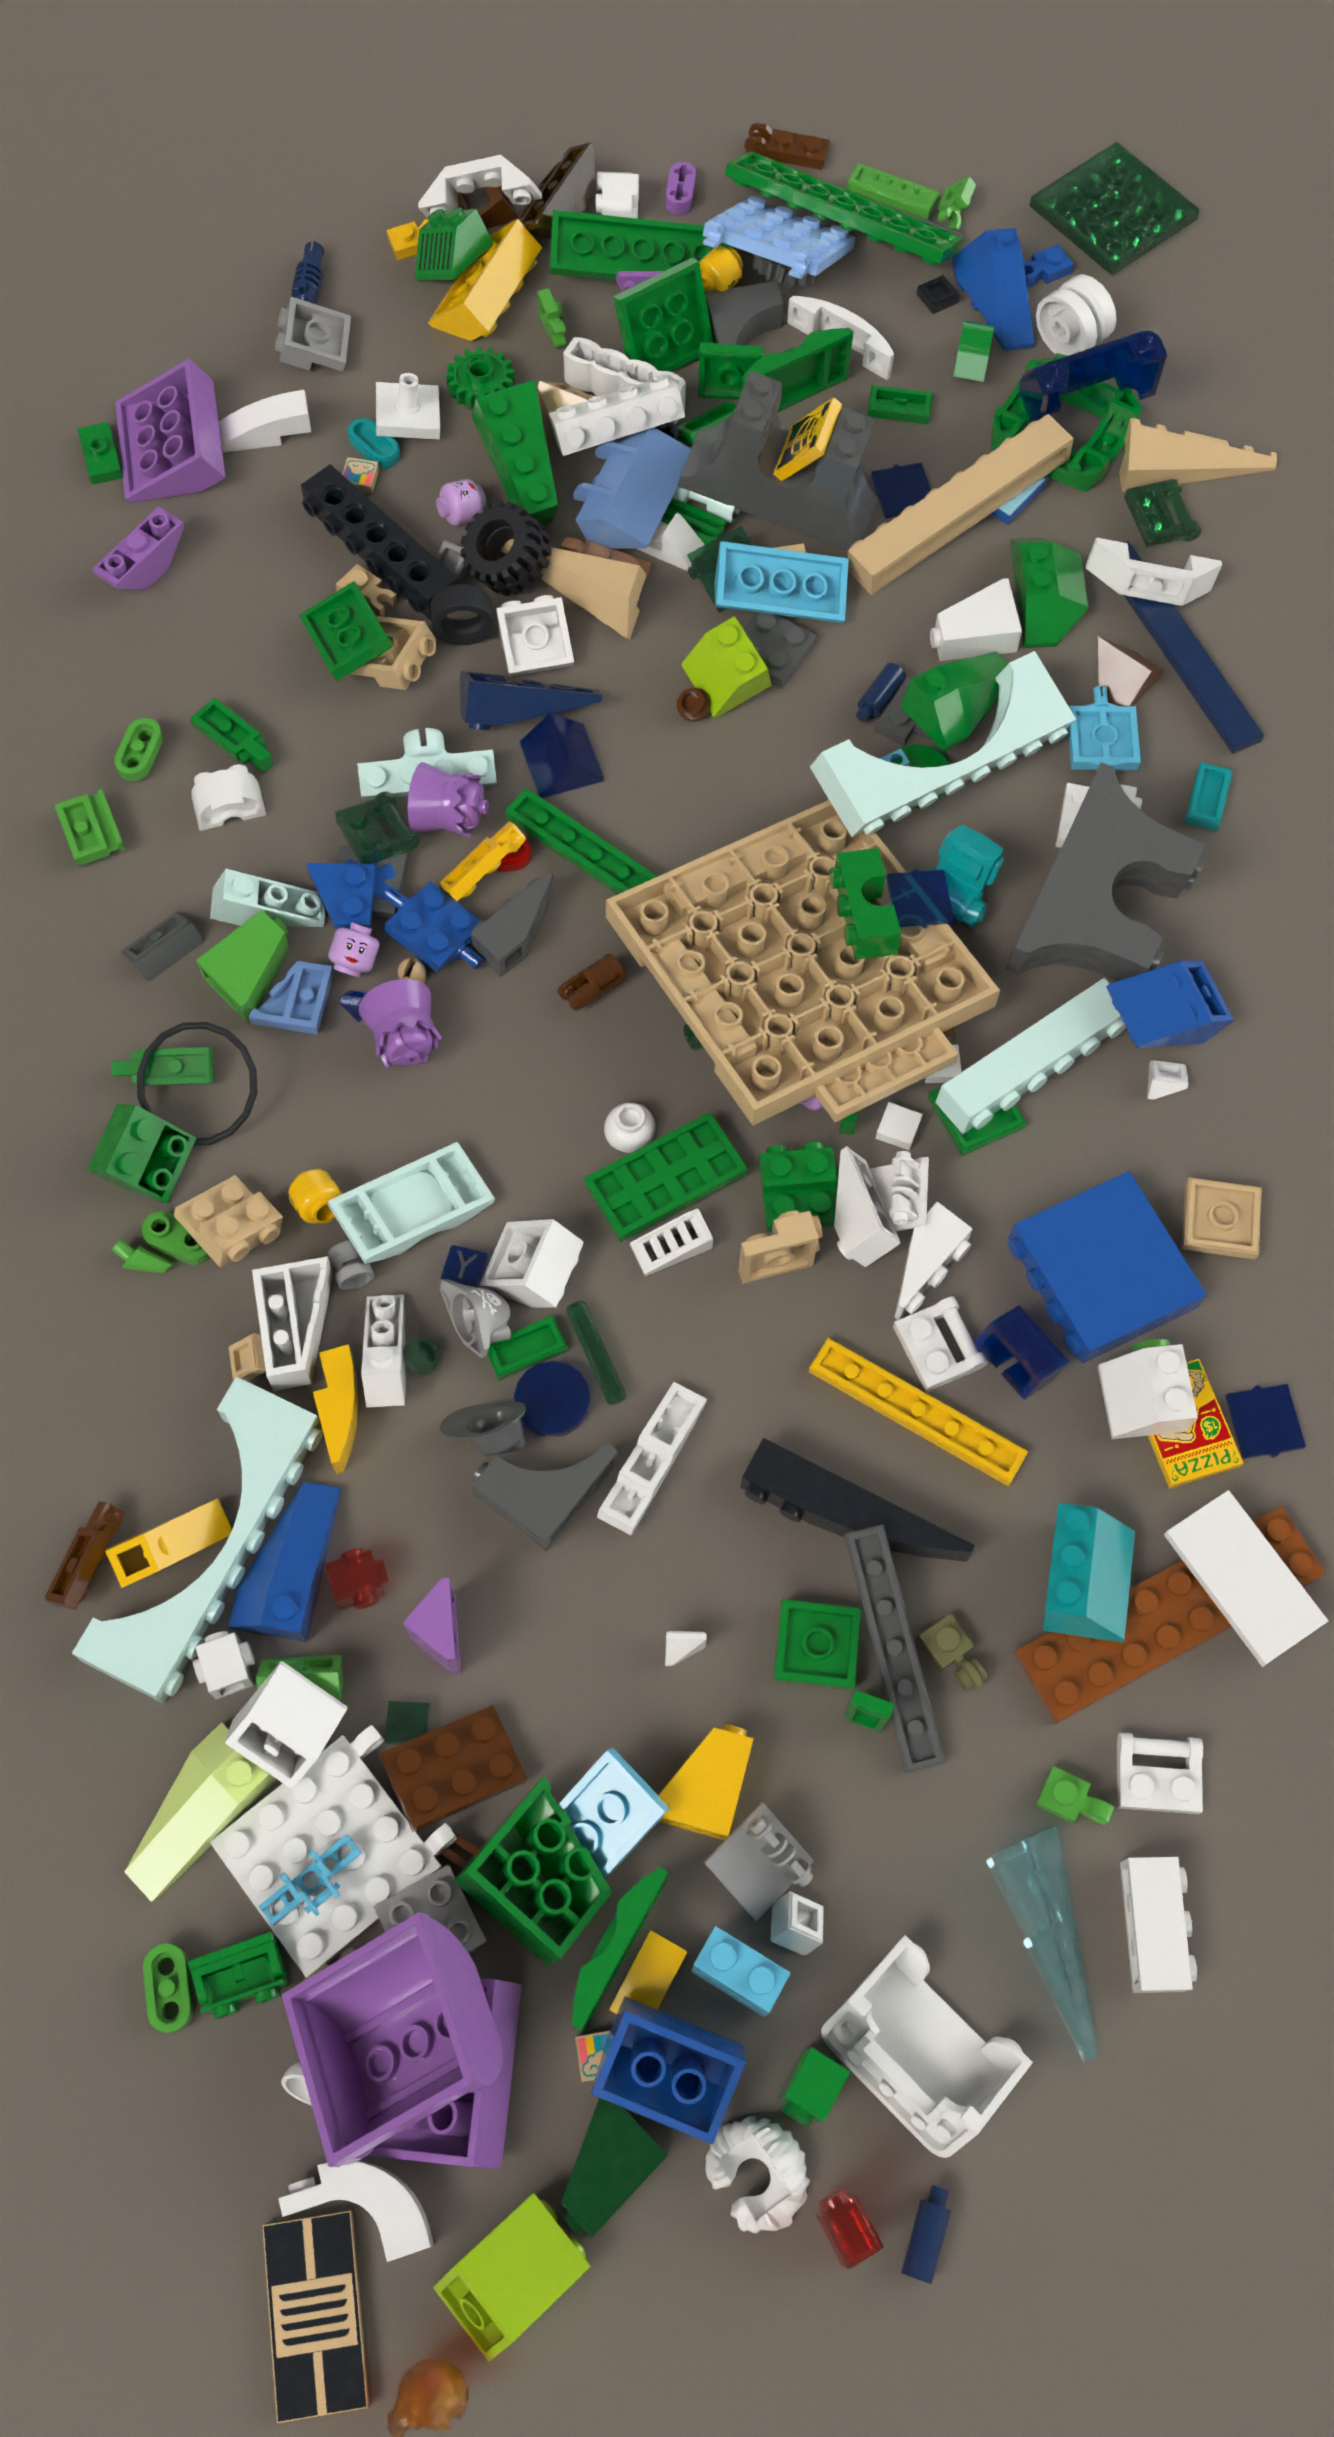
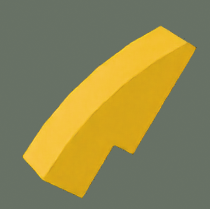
M349 1344L319 1352L328 1388L313 1392L331 1464L336 1474L342 1473L345 1470L352 1451L358 1420V1378L354 1357Z

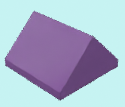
M441 1578L406 1618L403 1624L410 1639L452 1675L461 1674L456 1596L450 1578Z

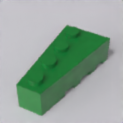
M535 379L476 398L472 419L509 501L523 508L541 525L551 523L558 502Z

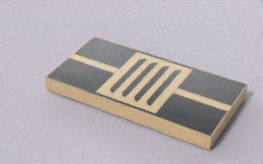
M353 2211L262 2225L277 2423L368 2408L370 2404Z

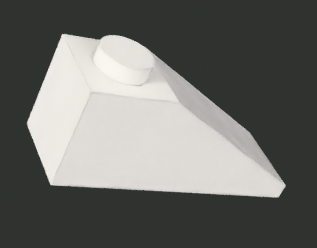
M846 1146L840 1152L834 1227L840 1239L837 1245L845 1258L848 1260L854 1259L864 1267H867L901 1244L866 1160Z

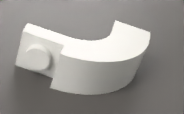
M357 2161L340 2167H328V2163L317 2165L321 2184L316 2185L314 2177L288 2185L290 2194L278 2198L282 2217L332 2200H346L360 2205L370 2213L379 2228L387 2262L434 2245L427 2216L413 2191L389 2170L369 2162Z

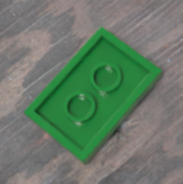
M355 581L299 615L336 681L353 673L357 668L393 647Z

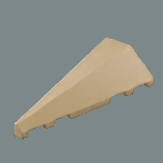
M1130 418L1124 439L1125 454L1119 476L1122 492L1273 471L1276 469L1277 454L1275 452H1271L1269 455L1256 453L1253 447L1247 445L1242 449L1231 447L1226 440L1184 431L1183 434L1169 432L1166 426L1157 424L1155 428L1141 425L1139 419Z
M514 539L506 542L500 551L507 554L513 545ZM551 547V555L546 556L549 564L547 568L542 569L541 573L543 576L541 579L572 602L594 615L602 623L614 629L622 637L630 640L640 611L637 603L647 575L640 565Z

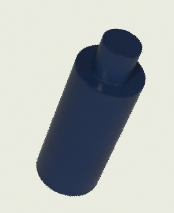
M887 663L858 702L859 711L856 713L858 720L865 723L870 717H878L906 678L905 672L900 666L894 663Z
M932 2185L928 2202L920 2200L901 2270L902 2274L929 2284L933 2282L951 2210L945 2208L948 2190Z

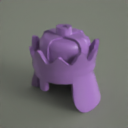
M421 762L414 771L408 794L407 812L411 831L417 834L444 829L448 832L471 838L472 833L467 830L475 829L482 814H487L489 808L488 800H484V788L479 783L481 776L472 775V773L449 774L437 767Z
M412 979L388 981L371 989L360 1002L359 1014L373 1032L376 1056H381L386 1068H390L391 1065L406 1067L407 1065H418L420 1063L426 1064L431 1049H438V1040L442 1038L430 1018V990L422 982Z

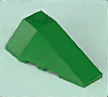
M995 651L935 666L910 680L900 707L945 752L967 740L974 732L978 723L988 714L996 700H999V684L995 678L1008 663Z

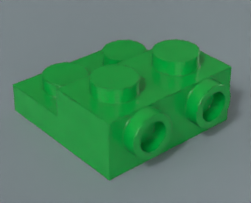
M810 1142L804 1144L802 1150L788 1151L784 1145H774L768 1147L766 1153H760L758 1168L767 1232H772L773 1220L778 1219L780 1215L789 1211H798L799 1213L810 1211L812 1216H818L821 1227L834 1226L837 1175L833 1147L824 1148L821 1142Z

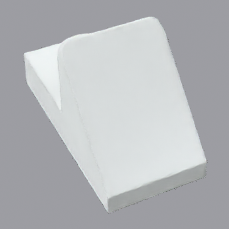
M676 513L669 525L663 522L659 523L647 548H637V550L691 572L705 551V544L679 513Z

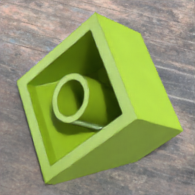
M735 616L705 633L681 664L694 688L703 690L709 697V712L714 720L772 686L767 666Z

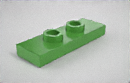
M858 163L846 183V190L861 194L927 220L940 197V192L860 163Z

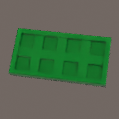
M708 1112L584 1177V1185L621 1243L746 1176L748 1169L712 1113Z

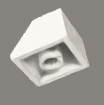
M554 1219L507 1222L479 1287L490 1289L502 1297L532 1308L557 1307L558 1302L564 1295L565 1286L571 1271L578 1262V1255L584 1241Z
M1182 1344L1143 1348L1098 1365L1111 1439L1187 1432L1198 1418Z

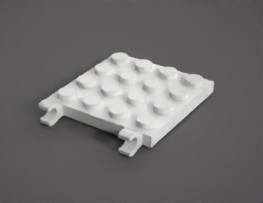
M372 1725L362 1731L351 1744L342 1735L321 1752L315 1763L293 1789L282 1783L210 1842L306 1978L325 1962H330L379 1921L373 1906L441 1869L442 1866L436 1857L445 1848L450 1847L457 1839L452 1832L453 1830L446 1823L433 1832L425 1842L416 1831L412 1832L406 1817L362 1760L385 1742ZM346 1834L349 1835L362 1854L330 1880L333 1885L336 1882L340 1885L337 1891L341 1897L336 1898L332 1895L317 1908L319 1911L317 1916L312 1911L309 1913L305 1911L304 1908L308 1905L304 1901L275 1926L271 1925L267 1916L258 1906L286 1884L282 1881L280 1875L285 1872L293 1880L315 1862L308 1853L309 1851L314 1849L321 1856ZM344 1844L337 1851L338 1858L340 1860L346 1858L353 1852L352 1847ZM327 1858L324 1861L329 1870L336 1866L332 1858ZM315 1872L307 1873L303 1879L304 1885L309 1889L316 1887L319 1882L318 1874ZM323 1885L310 1896V1899L313 1900L328 1887ZM288 1890L286 1893L287 1899L292 1902L295 1898ZM278 1899L269 1907L270 1913L275 1916L285 1907L284 1902Z

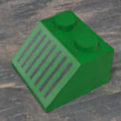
M461 207L452 211L438 209L427 217L428 222L419 229L415 277L418 281L454 280L493 244L477 209L463 210Z

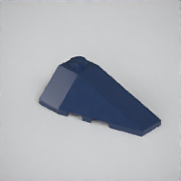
M460 671L461 718L465 723H469V728L489 730V725H505L599 703L602 700V695L595 689L561 684H551L550 689H546L544 684L527 679L518 681L517 685L511 684L510 680L504 679V676Z

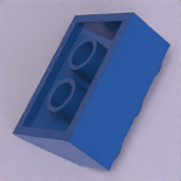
M624 1996L608 2035L591 2094L713 2145L746 2063L743 2045Z

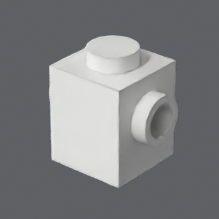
M221 1631L207 1636L204 1639L205 1643L195 1646L199 1658L193 1660L197 1679L200 1684L206 1682L208 1692L215 1699L255 1686L249 1666L255 1664V1660L248 1641L242 1643L235 1633L228 1634L227 1631Z

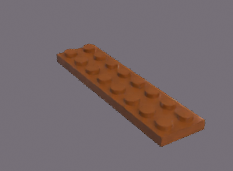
M1283 1506L1253 1521L1302 1587L1326 1574ZM1181 1560L1129 1589L1124 1643L1049 1632L1019 1648L1014 1654L1053 1721L1057 1724L1232 1626L1184 1561Z

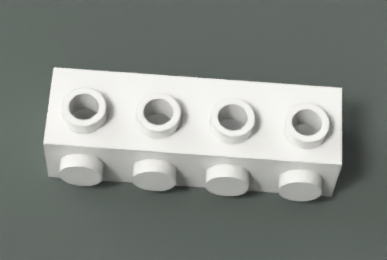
M670 374L653 377L649 381L638 385L624 386L616 392L607 395H596L585 402L565 405L554 412L548 413L557 446L563 456L685 417L678 384Z

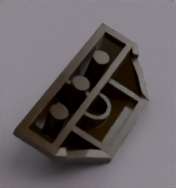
M591 142L568 148L564 153L563 159L551 169L537 187L542 193V199L533 200L525 205L516 219H519L532 236L551 238L553 210L585 213L588 210V204L596 194L594 147Z

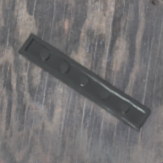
M879 1525L846 1533L844 1537L886 1700L895 1704L891 1720L905 1773L946 1764L884 1526Z

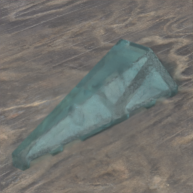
M1055 1826L991 1856L986 1862L1025 1937L1023 1942L1083 2061L1087 2062L1098 2056L1059 1834Z

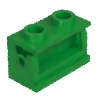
M272 1932L188 1961L200 2005L204 2004V2007L200 2008V2013L206 2015L214 2014L215 2020L239 2012V2004L255 1998L256 2004L274 2000L281 1996V1988L290 1985L278 1938Z

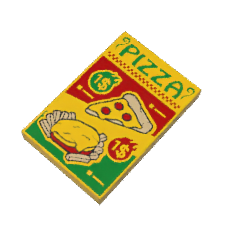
M1200 1359L1186 1362L1198 1416L1196 1421L1187 1432L1148 1435L1169 1489L1230 1471L1244 1464Z

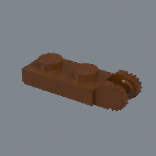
M755 123L750 126L748 132L750 137L746 139L744 144L746 152L753 151L777 162L818 170L824 168L830 148L829 139L785 130H772L767 124Z

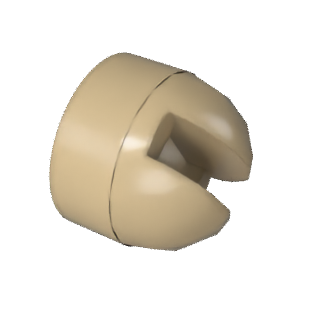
M409 957L399 964L398 977L399 979L416 980L424 984L427 978L426 968L420 960ZM413 967L410 977H407L406 974L409 968Z

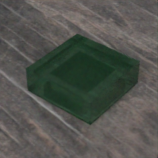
M389 1701L385 1743L400 1745L428 1733L430 1704Z

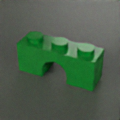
M879 848L837 852L835 867L830 868L829 878L831 888L837 889L839 895L836 900L838 916L844 917L846 925H844L846 946H852L855 960L897 955L901 930L894 904L878 906L866 901L882 898L886 874Z
M812 2047L808 2048L807 2051H802L777 2099L785 2103L781 2111L802 2125H810L812 2121L824 2122L850 2071Z

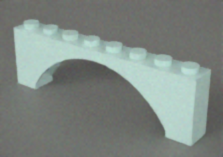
M1035 651L1010 662L995 678L999 684V700L991 732L982 748L964 760L940 767L919 768L903 766L865 753L854 747L850 739L821 752L810 768L852 838L865 832L866 836H869L880 830L884 826L883 822L889 819L897 822L912 812L911 808L919 805L920 809H923L934 803L938 799L937 795L943 792L947 796L952 795L965 786V781L972 779L974 783L978 782L991 773L990 769L998 766L999 770L1004 769L1017 760L1016 756L1023 753L1025 757H1028L1043 747L1042 743L1049 741L1050 744H1054L1068 734L1066 729L1076 718Z
M237 1376L217 1408L222 1420L229 1423L234 1432L242 1467L240 1506L234 1527L225 1546L214 1562L196 1581L166 1602L144 1612L124 1618L100 1621L93 1617L72 1652L81 1662L163 1704L168 1696H174L179 1690L184 1675L181 1674L189 1659L194 1660L198 1656L195 1646L204 1643L202 1636L210 1623L215 1624L220 1618L225 1607V1603L222 1601L229 1589H235L240 1583L245 1572L243 1565L250 1553L255 1554L260 1548L265 1533L262 1531L269 1519H275L280 1513L284 1504L282 1496L289 1484L294 1485L298 1481L304 1468L302 1461L308 1451L313 1452L317 1448L323 1435L322 1425L317 1415Z

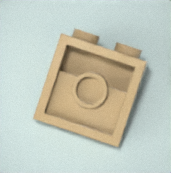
M376 616L393 647L357 668L351 675L374 677L380 687L406 690L411 681L415 682L419 679L421 673L420 666L425 658L435 653L436 639L425 621Z
M236 1175L175 1207L174 1217L219 1267L231 1261H240L253 1248L262 1243L267 1245L274 1241L280 1234L283 1216L261 1192L253 1195Z
M789 1211L783 1213L778 1219L773 1220L772 1234L770 1236L764 1233L756 1234L749 1237L746 1242L741 1243L738 1272L742 1284L813 1266L816 1252L820 1251L818 1240L823 1236L818 1216H812L810 1211L803 1213Z

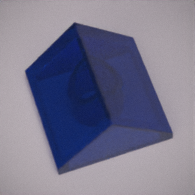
M549 713L520 740V747L538 795L541 798L604 781L602 770L583 723Z

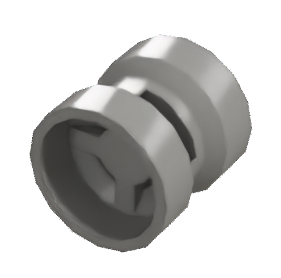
M350 1240L341 1242L328 1251L330 1263L337 1269L335 1278L340 1289H357L367 1285L374 1279L375 1276L369 1263L364 1264Z

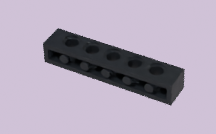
M331 464L302 483V505L311 517L316 516L332 536L337 535L353 555L358 554L365 561L371 572L374 574L379 573L393 592L401 593L415 612L423 613L432 621L431 601L435 594L443 588L458 585V578Z

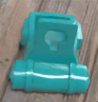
M962 824L955 830L950 831L943 840L938 853L940 861L935 870L929 868L922 870L916 876L914 882L933 906L953 917L958 923H964L974 928L984 920L988 903L982 897L987 885L991 886L999 875L1004 862L1002 857L1004 849L984 835Z

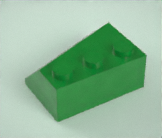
M543 1776L505 1817L453 1881L540 1961L549 1966L564 1956L612 1894V1891L587 1848L582 1847L570 1826L571 1820L565 1810L560 1809L550 1792L552 1788L549 1782Z

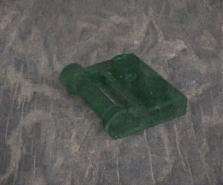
M1177 479L1165 480L1126 490L1124 499L1146 547L1180 539L1186 542L1192 541L1201 534L1197 521L1192 520L1180 494L1182 488ZM1164 499L1169 500L1179 524H1175Z
M381 792L376 795L374 800L335 812L336 822L361 864H371L414 850L419 844L418 836L404 822L396 808V800L390 792ZM385 815L397 837L389 839L376 817Z

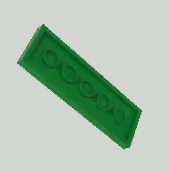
M553 210L549 274L616 281L615 278L619 271H666L692 257L700 262L714 248L703 244L704 239L707 238L702 236L705 225ZM725 243L719 244V246H724L726 248L731 247L734 249L733 246L727 245Z

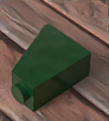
M598 2099L561 2204L567 2211L561 2217L579 2237L586 2231L592 2238L668 2156L625 2108L604 2099Z

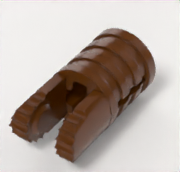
M608 953L602 959L589 965L587 969H583L558 987L557 994L563 1000H568L570 1007L577 1011L601 997L603 993H607L611 988L616 987L618 983L625 981L626 976L616 958Z

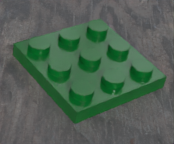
M693 257L613 296L624 352L629 360H641L651 364L657 371L672 372L699 358L700 342L714 343L700 263Z

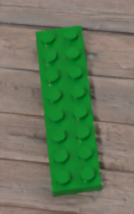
M753 151L728 162L726 166L725 176L733 178V182L739 186L757 188L760 190L761 195L768 198L779 197L786 200V204L792 208H805L812 211L813 215L818 219H832L839 222L840 227L845 230H858L866 233V237L872 241L888 242L894 245L893 248L898 252L917 254L927 264H940L960 250L963 237Z

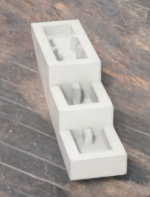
M673 1382L640 1434L636 1447L619 1472L617 1482L599 1508L597 1518L632 1535L686 1442L707 1402V1398Z

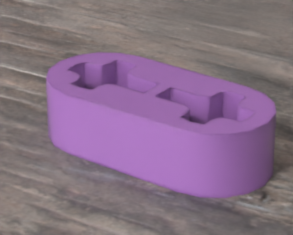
M675 163L669 171L666 188V209L673 215H685L692 209L696 186V169L690 163ZM681 177L685 178L684 182L679 181ZM677 196H683L681 200H677Z

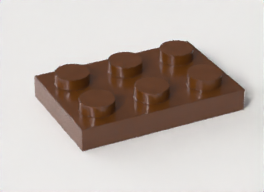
M494 1705L383 1751L380 1755L382 1764L412 1832L524 1784L527 1780V1776Z

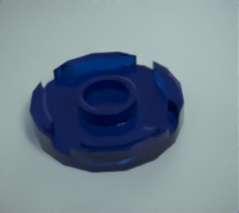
M557 1361L538 1363L528 1369L517 1382L514 1394L515 1402L524 1403L526 1406V1411L521 1417L523 1425L541 1436H564L579 1428L588 1415L591 1400L588 1383L580 1371L567 1363Z

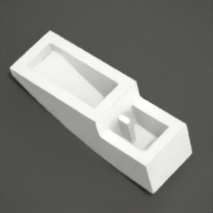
M305 390L282 393L259 400L231 413L219 421L222 453L282 445L281 436L311 432Z

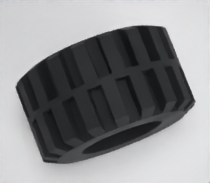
M500 501L495 502L494 507L490 505L483 507L484 512L481 514L477 512L473 516L475 520L472 524L468 523L465 527L467 534L462 536L461 544L464 545V548L460 550L461 557L465 559L463 564L472 576L497 594L500 592L504 596H510L511 592L515 595L521 594L524 587L528 590L534 586L533 581L542 578V569L548 567L549 561L546 559V556L551 555V547L547 545L550 542L549 535L544 532L545 528L523 508L512 502L504 504ZM514 538L510 551L498 560V555L503 545Z

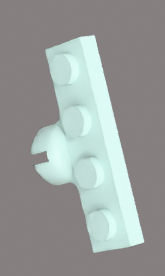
M425 728L427 746H421L419 729L409 731L403 738L405 753L402 758L357 763L362 800L408 796L412 776L416 767L421 762L430 764L449 774L472 773V775L481 776L479 783L482 784L483 788L497 786L493 750L447 753L443 734L438 729Z

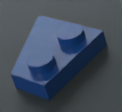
M307 863L309 876L317 888L319 897L329 913L335 930L341 927L350 929L352 922L371 928L376 876L375 865Z

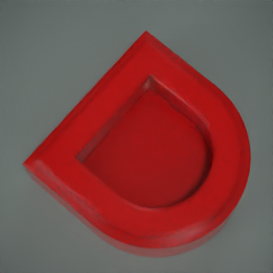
M527 840L523 842L516 852L507 853L501 859L498 872L518 871L529 864L531 848Z

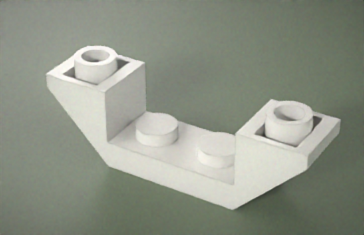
M496 155L444 167L418 202V208L426 217L438 209L452 211L458 208V193H471L475 189L487 186L499 187L502 185V191L514 205H527L533 200L542 199V193L522 171L502 155Z
M1102 538L1095 539L1086 562L1087 570L1120 595L1180 606L1210 592L1222 567V561L1193 555H1190L1185 569L1129 559L1128 543Z

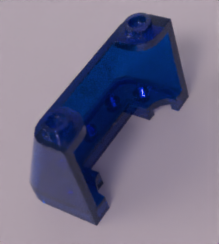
M1141 331L1026 370L1020 379L1019 393L1030 422L1038 421L1047 414L1052 416L1053 413L1059 412L1061 402L1058 396L1111 378H1115L1119 391L1125 390L1126 387L1136 390L1140 400L1154 396L1165 365L1167 352L1159 335L1152 331Z

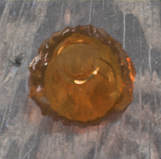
M437 2358L423 2359L407 2369L399 2383L394 2407L387 2415L388 2431L391 2436L403 2437L405 2431L411 2427L414 2429L424 2427L426 2429H435L436 2431L449 2430L450 2421L455 2417L460 2419L464 2415L469 2400V2388L463 2372L453 2363Z

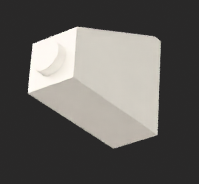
M1001 579L937 614L935 628L930 630V642L932 648H937L940 661L971 658L995 651L998 654L1017 652L1022 630L1009 579Z

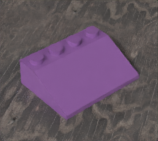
M190 358L115 402L124 493L127 502L134 503L199 493L225 479L214 382Z
M480 1978L503 2047V2063L498 2078L482 2090L463 2095L378 2144L367 2156L474 2168L502 2169L522 1990L521 1984Z

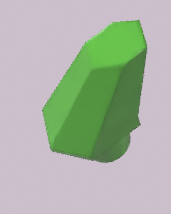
M122 1239L111 1249L125 1261L122 1266L123 1269L164 1273L173 1264L141 1246L134 1250Z

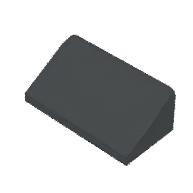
M175 912L123 949L121 953L145 980L151 981L202 943V938L191 921Z

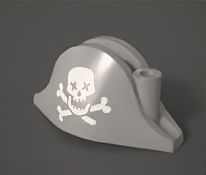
M442 1279L439 1289L451 1321L460 1339L470 1350L480 1358L487 1356L491 1343L510 1339L511 1332L507 1325L510 1308L502 1296L487 1288L468 1286L452 1280Z

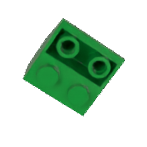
M116 1104L86 1170L116 1186L167 1204L197 1137L137 1105Z

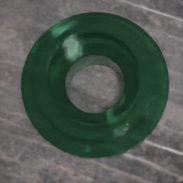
M427 1338L412 1339L403 1348V1357L407 1366L417 1374L428 1375L437 1367L440 1353L437 1346Z

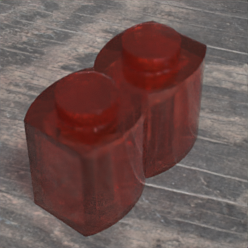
M840 2188L818 2201L821 2210L815 2216L841 2266H844L845 2269L854 2267L884 2247L857 2193L853 2194L851 2192L847 2194L845 2189L841 2190Z

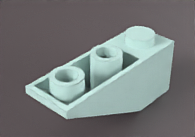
M230 869L224 870L213 887L210 919L241 926L263 910L271 919L277 917L285 927L324 926L325 907L318 892Z

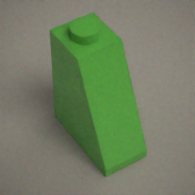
M263 910L196 960L202 978L246 1023L250 1021V1012L254 1008L258 1010L290 951L286 935L289 934L287 928L277 917L271 919Z

